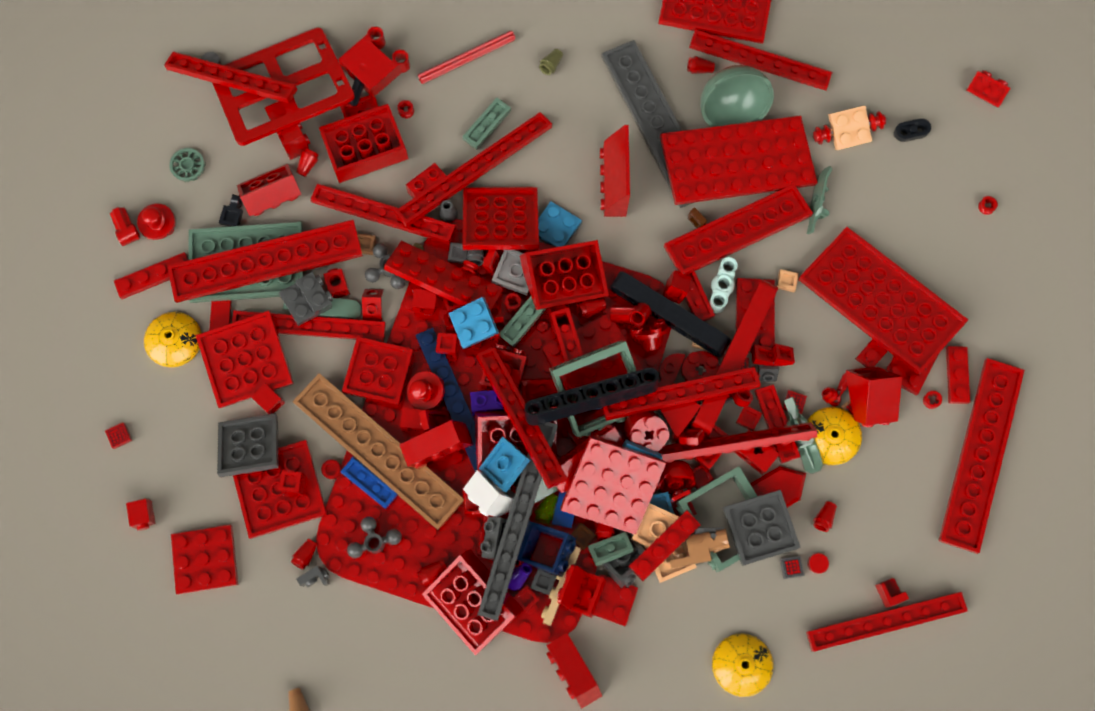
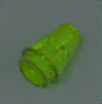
M550 494L543 499L535 511V519L537 521L549 524L553 520L558 500L556 495Z

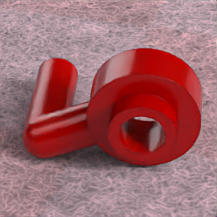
M750 390L736 392L732 395L735 404L740 407H748L753 401V395Z

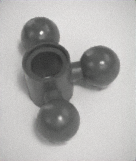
M382 243L376 244L373 248V254L377 258H381L379 262L380 268L367 269L365 272L366 280L374 283L379 280L380 275L383 273L386 277H392L390 284L394 289L403 288L405 286V279L384 270L385 263L391 256L387 255L388 248Z
M370 516L365 517L361 521V528L368 533V536L365 538L364 544L358 542L351 543L347 548V553L352 558H359L365 550L374 554L380 553L384 549L385 543L391 545L400 543L402 534L397 529H391L387 532L386 536L381 537L375 534L374 531L377 526L376 520ZM374 538L379 539V546L375 549L370 548V541Z

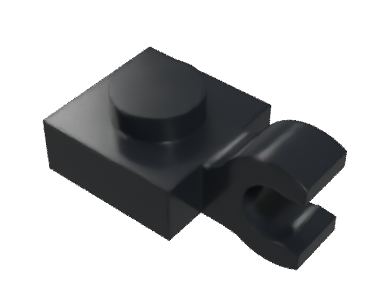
M232 194L230 205L223 206L218 222L220 225L228 227L240 225L243 210L239 209L242 205L239 195Z

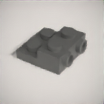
M313 272L295 281V284L279 292V296L298 326L332 308L331 301H333L330 292H324L321 287L324 285L319 275L315 276Z
M488 517L484 524L485 538L480 546L482 551L481 557L495 560L507 519Z
M628 532L626 534L633 547V552L602 564L608 570L609 576L621 588L624 585L629 587L635 582V576L637 575L629 568V565L645 551L637 542L631 540L632 536Z

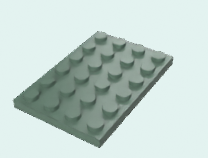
M302 222L189 229V260L303 232ZM304 271L191 299L189 302L280 297L279 292L295 284L296 280L304 276Z

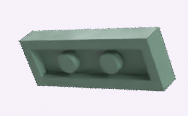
M496 98L462 136L463 140L477 150L511 112V107Z
M530 296L500 332V337L514 348L547 308L536 310Z

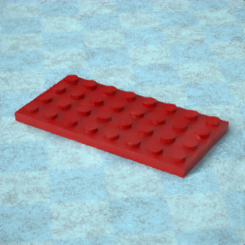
M801 116L669 132L660 135L675 205L774 192L792 184H795L797 188L815 186L818 183Z
M848 227L836 237L798 279L919 376L968 321L965 316Z

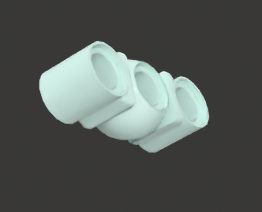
M726 257L722 260L717 275L711 281L712 293L709 303L714 313H721L725 309L728 297L735 289L733 279L738 264L732 257ZM728 265L732 270L727 271L723 266ZM718 283H725L727 288H721ZM714 300H720L723 305H716Z

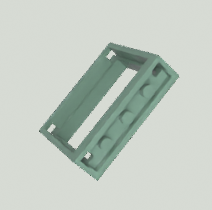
M617 341L549 368L557 392L565 391L559 376L619 352L627 373L637 371L626 341ZM574 415L567 418L573 434L581 438L589 436L591 431L600 430L613 422H624L628 416L606 421L605 416H601L579 426Z
M738 466L676 503L678 506L676 509L679 516L687 510L694 517L687 503L730 478H733L745 500L758 496ZM710 552L712 561L707 563L712 570L720 572L740 559L738 554L722 563L716 553Z

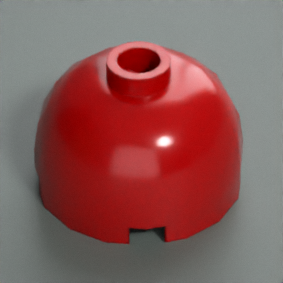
M682 460L666 463L656 488L657 490L660 488L662 493L668 492L669 494L685 488L691 490L696 484L694 471L688 463Z

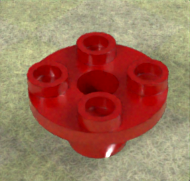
M151 204L139 213L137 226L147 239H163L174 232L175 215L166 205Z
M656 319L653 322H645L639 327L633 326L629 332L632 338L640 339L639 342L642 344L644 351L652 352L660 348L661 336L668 332V325L664 319Z
M419 372L408 383V399L417 409L431 410L437 408L444 397V381L433 372Z

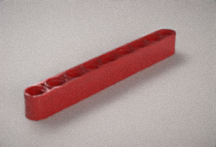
M761 279L716 375L741 369L779 287ZM729 394L704 399L691 427L703 429L704 433L710 435Z

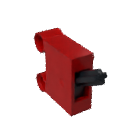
M371 27L361 40L338 59L341 68L354 80L352 90L355 98L348 103L351 106L358 105L363 89L374 98L401 73H405L410 69L408 53L405 50H396L392 55V61L380 50L386 43L383 30L380 27Z

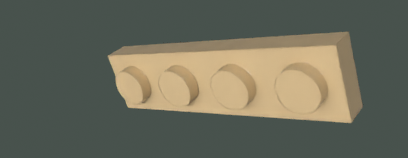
M575 547V550L571 553L568 568L572 564H576L581 548ZM566 571L562 577H556L559 583L557 588L552 587L549 599H552L550 606H545L541 618H544L543 623L546 625H552L559 607L557 595L559 589L564 585Z

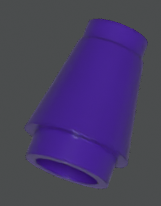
M523 563L513 570L509 589L517 590L522 588L532 572L529 564Z

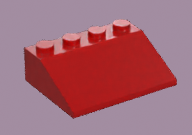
M389 104L319 127L339 183L409 159Z
M629 125L622 126L604 140L603 148H600V159H603V165H600V176H603L604 182H600V193H604V199H601L600 208L604 210V217H626L630 199Z
M598 240L531 251L520 255L523 275L536 310L609 296Z
M506 411L475 412L477 470L480 472L482 471L479 467L502 436L508 439L523 454L528 455V451ZM557 420L551 421L550 423L557 424ZM556 431V434H555V437H554V441H553V444H552V447H551V449H552V451H553V453H554V455H555L556 458H557V431Z
M468 550L461 554L422 595L476 656L524 609L507 592L498 621L477 615L491 572L471 550Z

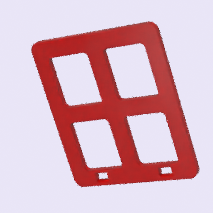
M321 28L311 29L227 63L224 66L245 70L264 63L272 79L296 86L329 74L338 91L335 95L303 108L297 106L293 97L290 103L282 102L286 111L284 116L248 130L240 115V109L264 100L267 97L249 92L234 97L229 87L212 82L235 140L240 146H245L347 104L355 98L354 92ZM314 43L322 61L284 76L276 58L307 44ZM325 44L326 48L320 50L319 46ZM343 80L344 85L338 86L337 82Z

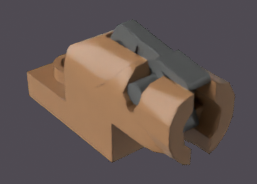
M697 528L695 534L686 540L689 556H686L685 553L673 555L674 559L669 560L672 569L712 561L710 552L717 553L723 549L730 548L726 529Z

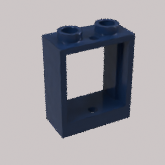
M529 521L517 561L562 577L568 568V561L571 553L575 550L577 539L568 533ZM541 533L563 540L553 567L531 560Z

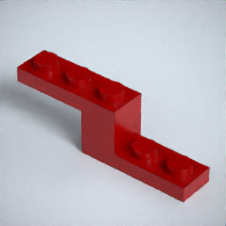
M565 304L547 308L555 339H558L564 362L582 356V348L569 307L566 308Z

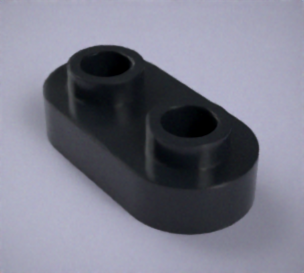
M922 118L899 123L894 130V137L900 142L924 138L931 131V124L928 120Z

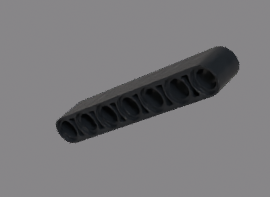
M620 271L609 287L612 292L634 306L639 303L647 304L651 308L650 316L655 319H664L668 327L715 356L721 357L731 342V339L723 332L625 272Z
M645 368L530 400L525 404L526 422L529 425L537 426L654 393L658 389L659 373L654 368Z

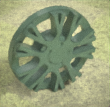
M184 148L178 150L171 157L169 167L174 177L181 181L189 182L197 180L204 173L205 161L197 150ZM188 152V157H184L183 153ZM200 157L201 161L195 162V160ZM174 162L179 163V166L173 167Z

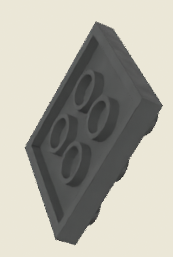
M276 413L218 423L217 474L219 477L279 468L278 416Z
M781 490L723 507L742 566L801 548Z

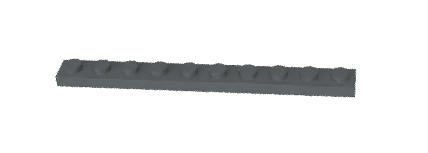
M550 422L538 425L551 448L558 425ZM529 453L527 457L530 459V462L522 471L477 614L498 621L542 479Z

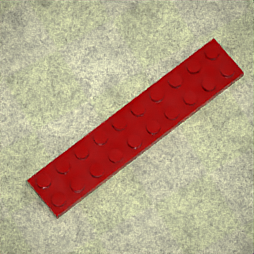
M353 219L167 265L174 301L179 303L362 257L363 254Z
M989 358L984 361L939 542L975 554L980 553L1025 371L1023 369Z

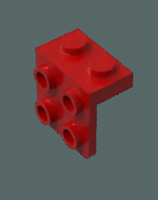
M553 378L522 379V397L525 403L533 399L558 393Z
M572 564L566 571L563 587L558 591L557 602L571 611L592 618L606 579L588 573L579 566Z

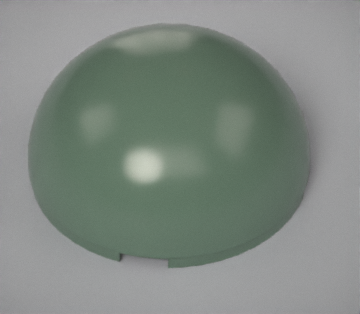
M746 65L726 67L714 74L702 91L700 99L702 116L710 127L754 122L758 119L761 121L773 104V87L769 79L761 71Z

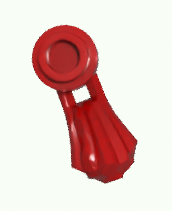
M846 373L842 375L836 390L827 387L822 391V399L826 403L834 407L841 403V395L848 388Z

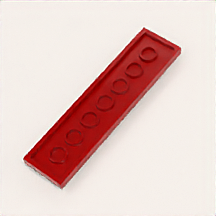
M792 184L664 243V248L677 270L682 275H688L810 218L813 212L795 184Z

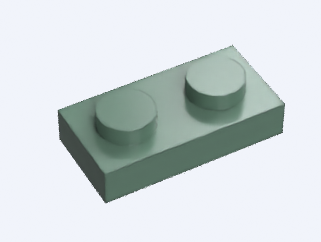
M626 532L589 545L588 550L595 565L599 566L632 553L633 547Z

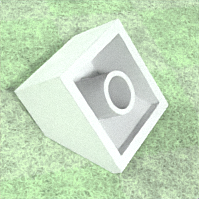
M478 470L463 489L468 494L467 498L472 503L477 504L480 507L478 510L485 516L499 517L509 512L515 493L510 488L507 492L502 491L483 472Z

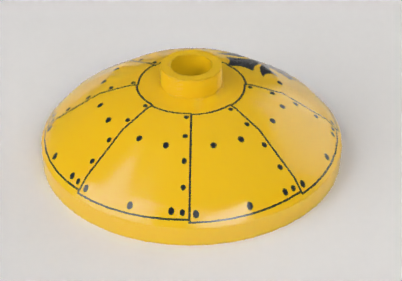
M167 312L156 317L147 327L144 335V347L148 356L155 363L164 367H179L190 362L199 352L200 348L196 335L202 332L198 323L191 316L182 312ZM172 333L170 338H166L167 334Z
M826 407L817 410L808 418V423L811 422L817 429L815 441L823 464L840 465L851 460L857 454L862 443V431L859 423L854 420L851 413L837 407ZM832 431H836L838 433L837 438L832 437Z
M735 634L722 640L716 647L712 658V670L715 679L725 691L736 696H752L762 691L770 682L773 674V659L767 646L757 637L749 634ZM743 661L748 662V667L746 669L742 667Z

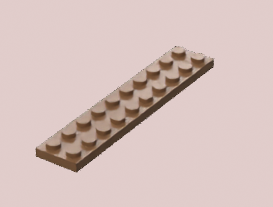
M320 373L292 401L437 530L444 525L464 502V499L427 466L420 469L407 467L399 445L400 443Z

